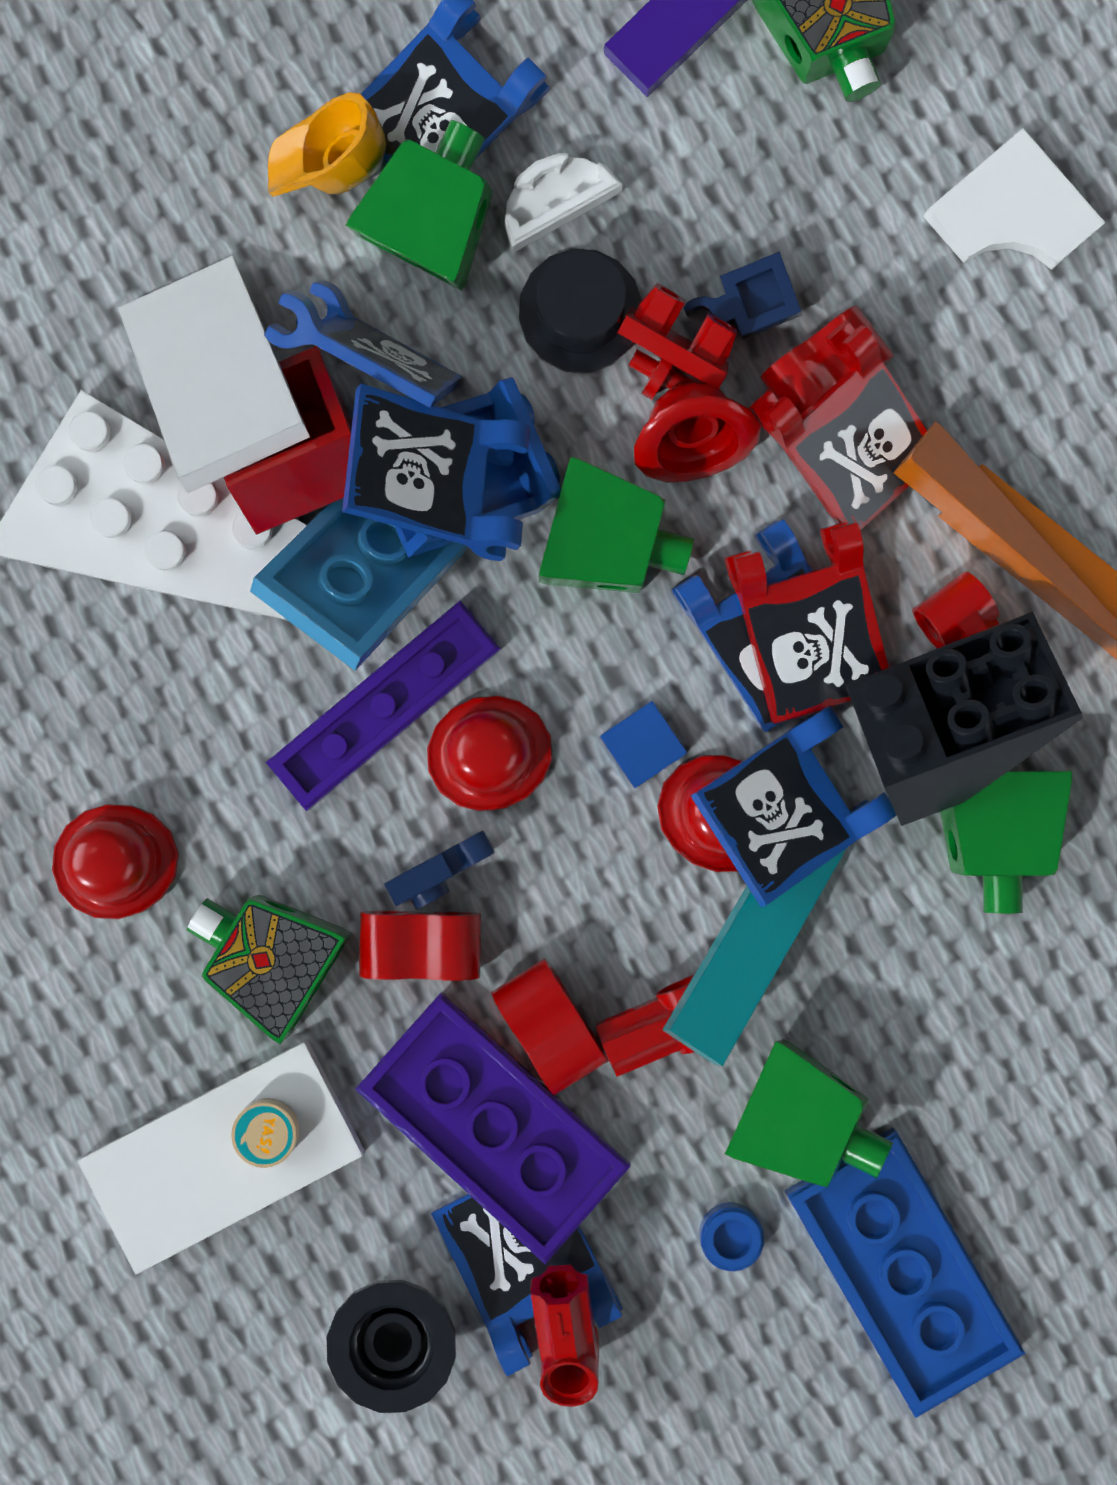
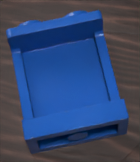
M513 377L500 380L488 393L441 407L480 420L507 419L520 421L530 426L529 450L525 454L514 451L513 463L509 467L486 462L482 516H506L520 520L541 512L560 496L561 487L559 485L560 475L558 466L554 458L548 452H545L534 426L535 416L532 405L525 395L520 394ZM395 526L408 558L454 543L453 541Z

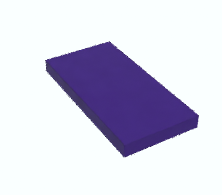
M442 992L355 1088L360 1095L544 1264L551 1259L631 1167V1163L561 1099L553 1095L539 1079Z

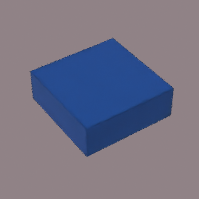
M653 701L599 736L634 789L687 754Z

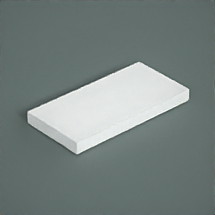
M233 256L118 307L177 478L187 493L310 437L274 349L264 336L266 330Z
M307 1039L84 1155L77 1162L136 1275L362 1157L365 1150ZM267 1098L276 1099L288 1105L295 1113L300 1128L298 1142L290 1155L278 1165L268 1168L249 1165L238 1156L233 1147L231 1133L234 1121L252 1102Z

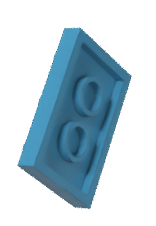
M342 498L328 504L253 578L250 592L356 671L466 552L468 547L454 542L408 558L395 526L342 512L344 500Z

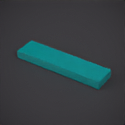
M846 849L767 906L760 907L748 886H746L662 1030L712 1064L723 1066Z

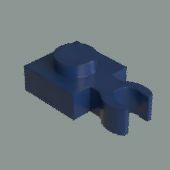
M780 251L721 275L720 279L726 293L725 295L718 298L697 297L688 301L683 307L687 316L698 310L705 309L729 324L736 322L742 339L802 316Z
M482 830L387 881L384 885L395 906L411 899L417 910L450 892L445 880L491 856L495 851Z

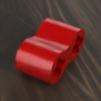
M854 305L838 315L808 340L778 359L760 376L769 391L773 392L778 400L783 396L788 397L802 415L849 372L850 369L835 355L825 339L844 321L850 322L854 330L863 325L871 331L879 344L881 359L885 366L895 357L858 305Z
M391 910L360 912L359 977L377 980L430 979L443 981H464L480 978V913Z
M546 958L491 992L493 1000L506 1023L523 1046L539 1076L553 1095L558 1094L609 1062L598 1039Z

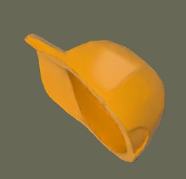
M345 93L331 99L312 115L276 138L272 143L268 156V193L275 197L303 187L312 186L327 194L339 195L359 186L373 176L382 165L386 140L381 123L370 103L360 93Z

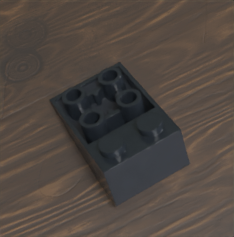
M1033 611L846 684L883 786L901 826L966 802L1083 719L1082 712Z

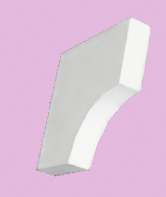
M1024 128L934 203L923 216L963 263L985 251L1012 249L1033 255L1051 270L1105 224V221Z

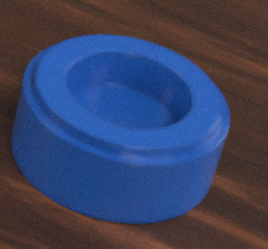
M727 1202L713 1207L706 1213L700 1224L699 1240L703 1253L710 1263L725 1271H740L750 1267L761 1255L764 1247V1232L757 1216L752 1210L739 1203Z

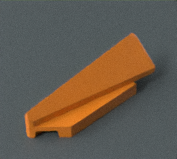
M935 421L894 471V474L941 511L938 515L939 518L1117 659V571L985 465L977 466L950 434Z

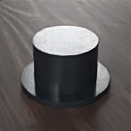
M570 249L549 256L530 273L520 293L519 322L526 343L543 362L564 372L591 373L612 366L630 350L633 342L617 332L630 307L632 306L637 309L642 299L635 279L618 260L597 250Z
M380 1280L354 1291L337 1309L326 1337L327 1364L337 1386L356 1404L378 1413L407 1412L429 1402L447 1383L456 1359V1330L446 1307L426 1288L405 1280Z

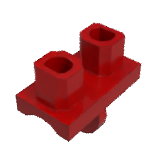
M656 283L644 297L637 309L632 306L630 307L617 332L660 357L657 361L637 349L628 366L649 377L641 394L653 400L661 385L672 389L680 384L691 383V379L671 369L672 365L719 390L728 374L729 362L726 360L730 355L737 329L722 319L708 313L692 341L675 332L671 327L686 300L659 283Z

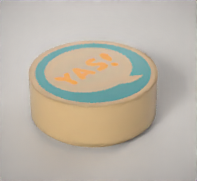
M267 1098L254 1101L234 1121L231 1133L233 1147L238 1156L249 1165L260 1168L278 1165L290 1155L298 1142L300 1133L299 1122L293 1110L279 1100Z

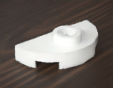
M558 153L535 161L517 177L514 189L507 201L505 230L513 253L622 192L623 184L606 165L600 162L595 164L585 158L568 157L567 153Z

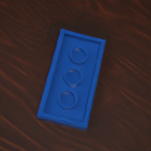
M891 1128L879 1135L893 1142V1145L878 1178L842 1161L833 1182L828 1187L802 1180L786 1189L785 1193L914 1417L917 1418L1026 1353L898 1132Z

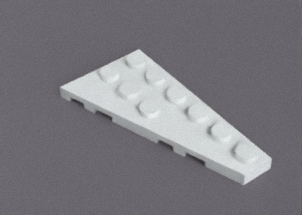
M80 390L0 521V557L287 620L252 594L250 589L253 578L307 525L297 519H293L256 535L228 490L224 477L187 493L177 478L164 439Z

